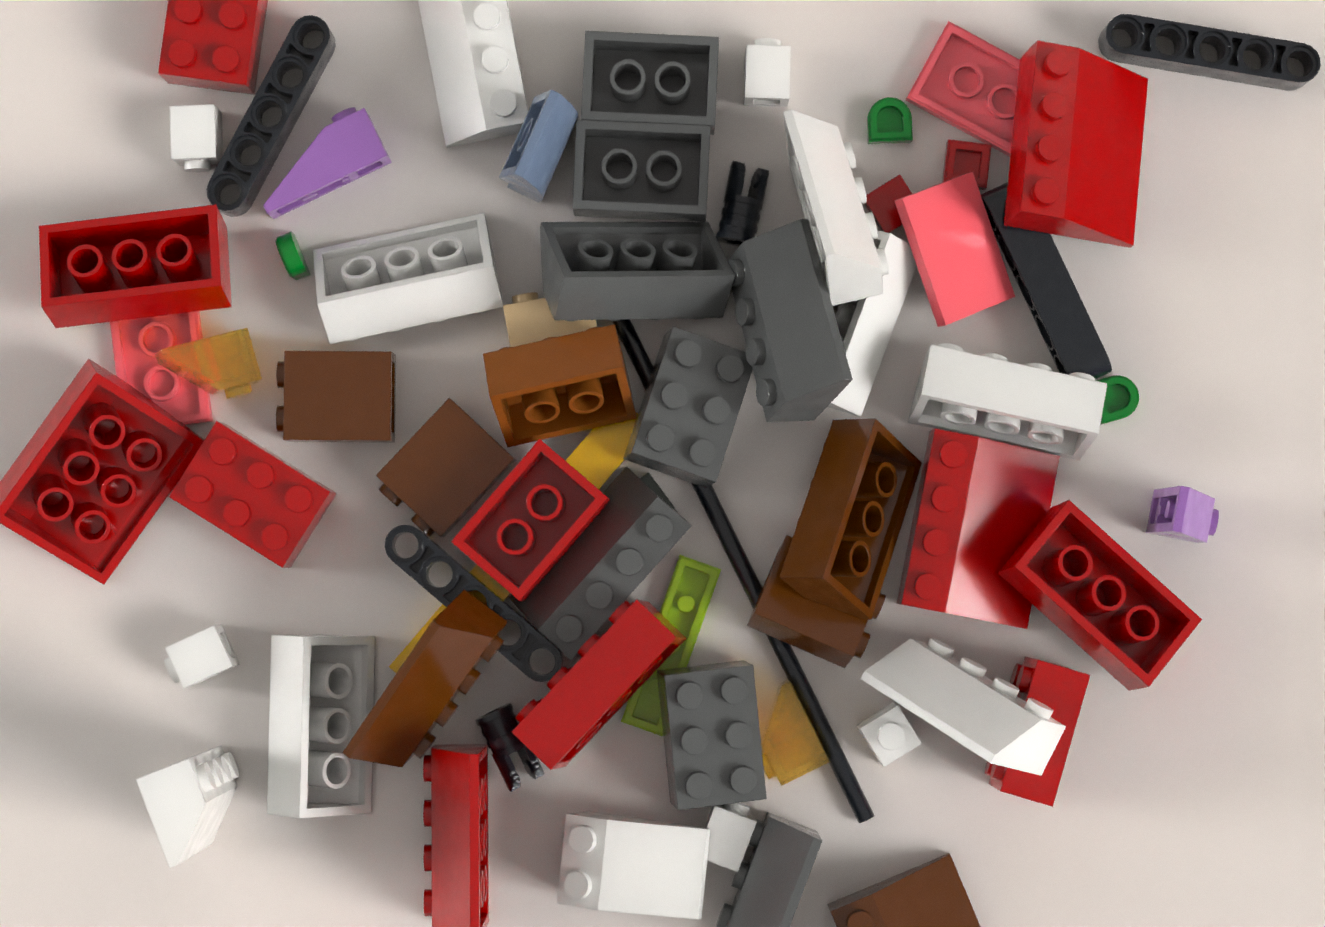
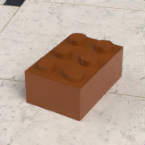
M615 324L593 327L586 331L559 337H548L541 341L515 347H504L497 351L483 354L489 396L507 448L538 441L539 439H548L637 419L630 380Z

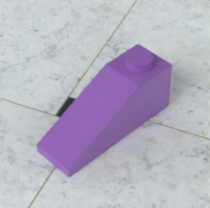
M355 107L348 108L331 118L333 123L321 130L264 203L265 211L273 219L278 218L392 163L365 108L356 111Z
M1186 486L1155 489L1146 533L1195 543H1207L1208 535L1213 536L1218 525L1219 511L1213 509L1215 498Z

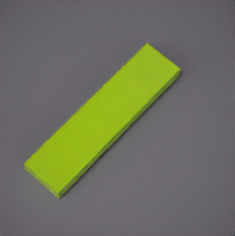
M679 555L660 613L687 639L657 670L688 666L721 569ZM656 671L628 700L621 722L663 736Z

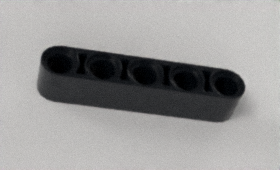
M1120 14L1114 17L1103 29L1098 39L1102 55L1113 62L1286 91L1297 90L1303 87L1318 74L1321 66L1318 52L1312 46L1305 43L1132 14ZM1112 30H1125L1131 37V46L1120 47L1114 43ZM1164 36L1169 38L1174 44V54L1166 55L1161 53L1156 47V37ZM1207 43L1216 49L1218 55L1216 62H1209L1201 57L1199 52L1200 44ZM1244 51H1252L1259 56L1261 60L1260 69H1252L1245 64L1243 60ZM1288 58L1298 59L1304 67L1303 77H1297L1289 72L1287 68Z
M313 15L303 16L293 24L209 180L206 189L207 198L212 205L216 204L219 211L224 215L230 217L241 216L251 208L336 47L335 37L326 22L320 17ZM318 30L324 33L323 42L320 46L314 49L303 47V39L308 32ZM290 69L302 70L303 78L299 85L292 88L282 85L283 75ZM271 107L281 108L282 117L278 124L271 127L262 125L261 118L267 109ZM254 145L261 148V157L258 162L250 166L242 165L241 155L245 148ZM229 184L239 185L240 196L238 200L230 205L222 204L220 194L224 187Z
M1008 182L981 194L995 238L1059 373L1069 375L1070 373L1080 372L1089 374L1097 379L1112 372L1107 352L1051 234L1004 226Z
M400 525L388 533L384 546L388 557L445 607L464 589L467 592L478 590L486 597L487 607L503 619H511L517 622L521 629V637L514 645L502 644L498 652L526 676L534 681L546 682L562 668V653L552 642L424 532L410 525ZM404 533H412L418 540V550L410 558L400 557L395 549L397 538ZM440 561L449 564L453 572L450 583L441 588L433 585L429 579L430 568ZM540 648L547 649L554 655L555 666L550 673L539 674L532 669L530 657L535 650Z

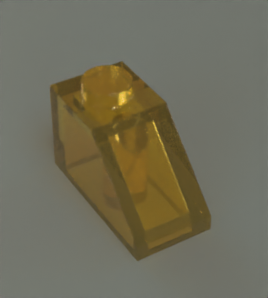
M248 328L160 349L155 355L157 363L212 395L225 392L227 399L252 393L251 385L256 384L262 379Z
M788 679L779 684L761 738V746L764 750V753H762L764 772L768 780L777 776L781 786L830 762Z

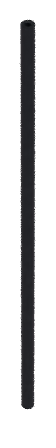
M630 319L612 321L646 390L653 365ZM691 483L754 609L762 586L712 485L704 488ZM766 634L858 823L871 819L875 815L791 645Z

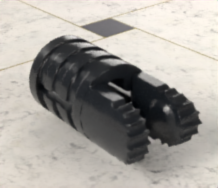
M737 161L731 162L723 200L724 207L721 211L722 217L719 221V231L716 234V238L720 242L740 246L742 242L754 238L755 234H757V224L763 207L769 170L756 169L750 181L751 185L749 186L748 196H741L746 166H744V163Z
M508 703L482 715L475 721L482 730L481 733L487 741L488 748L492 751L491 755L508 790L512 792L521 787V782L509 754L517 751L525 770L533 779H537L545 773L537 756L512 733L519 722L515 719L517 715L513 712L512 704Z

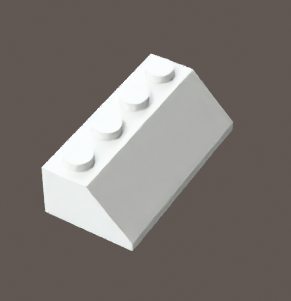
M418 0L446 147L518 134L528 113V105L507 0Z
M794 110L784 111L789 167L804 218L808 219L832 306L883 294L882 276L889 274L888 261L884 249H876L873 239L878 238L877 226L873 213H864L862 204L867 203L866 191L862 178H854L851 169L856 168L851 143L842 142L838 126Z
M484 213L313 250L317 305L330 344L354 341L366 336L396 332L403 328L431 322H442L454 317L484 313L503 307L498 273Z
M878 230V238L873 239L876 249H884L889 266V274L882 276L883 294L833 306L853 380L828 405V408L860 417L917 267L909 243L891 233Z
M955 344L930 345L923 361L908 423L982 437L1080 461L1099 434L1107 383L1095 381L1093 376L1086 373L1075 372L1067 375L1053 372L1049 366L1041 363L1022 365L1008 362L1006 357L995 353H985L982 355L964 352L962 347Z
M271 635L267 814L293 818H312L371 813L372 762L350 759L342 752L373 708L375 636Z
M910 638L864 671L861 680L991 764L1042 775L1066 726L1051 717L1053 709L1032 698H1028L1027 702L1017 696L1020 691L1019 688L995 677L994 681L984 676L987 671L985 667L964 657L959 661L952 656L955 651L954 648L934 638H930L928 643Z
M222 745L136 779L169 868L179 865L213 843L237 789L235 778L239 777V770L231 752L224 753Z

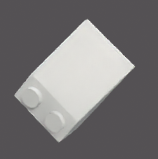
M591 811L568 813L565 818L557 904L599 911L699 920L702 918L711 829Z

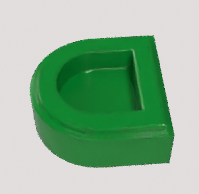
M887 97L878 100L871 107L867 116L868 144L911 143L913 141L912 115L910 109L903 101Z
M290 231L276 237V246L289 276L299 280L311 275L295 234Z
M1113 375L1095 380L1107 383L1101 424L1126 418L1135 411L1139 402V393L1136 385L1130 379L1120 375Z

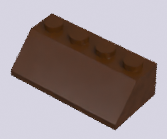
M876 418L832 421L779 576L802 597L864 620H872L922 462Z
M464 589L430 623L342 753L350 759L403 767L413 755L421 759L436 740V737L431 734L435 725L439 724L441 727H444L459 707V705L453 702L459 691L466 695L482 673L475 669L482 659L489 662L504 643L499 634L508 622Z

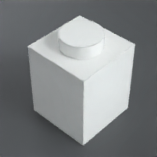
M772 38L756 39L755 45H746L744 106H788L790 98L791 46H781V40Z
M214 104L169 106L171 159L179 166H184V171L186 172L211 171V165L219 164L223 156L222 112Z
M222 624L211 626L165 648L169 656L164 659L166 669L173 682L177 683L180 681L183 689L192 687L240 665Z
M894 702L856 725L876 759L883 767L922 744L899 705Z
M740 802L712 806L704 827L711 829L707 861L735 872L739 871L757 823L754 816L748 815L751 809L749 806Z

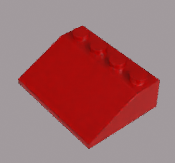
M1037 40L1020 58L1004 226L1128 248L1134 246L1148 78L1077 47Z
M88 358L0 481V524L104 585L178 483L205 439L179 422L131 385Z
M936 428L929 431L896 604L1027 629L1032 604L997 572L1050 509L1060 456Z
M434 745L431 748V755H424L423 760L424 782H431V800H424L423 821L424 827H432V844L424 845L423 856L424 871H432V889L424 890V916H432V927H487L489 923L488 745Z

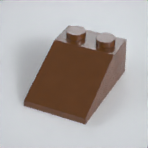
M950 853L827 904L836 927H981Z

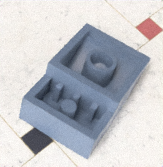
M551 89L534 97L499 176L500 179L509 183L507 188L537 202L543 200L576 125V121L579 118L573 105L560 93Z

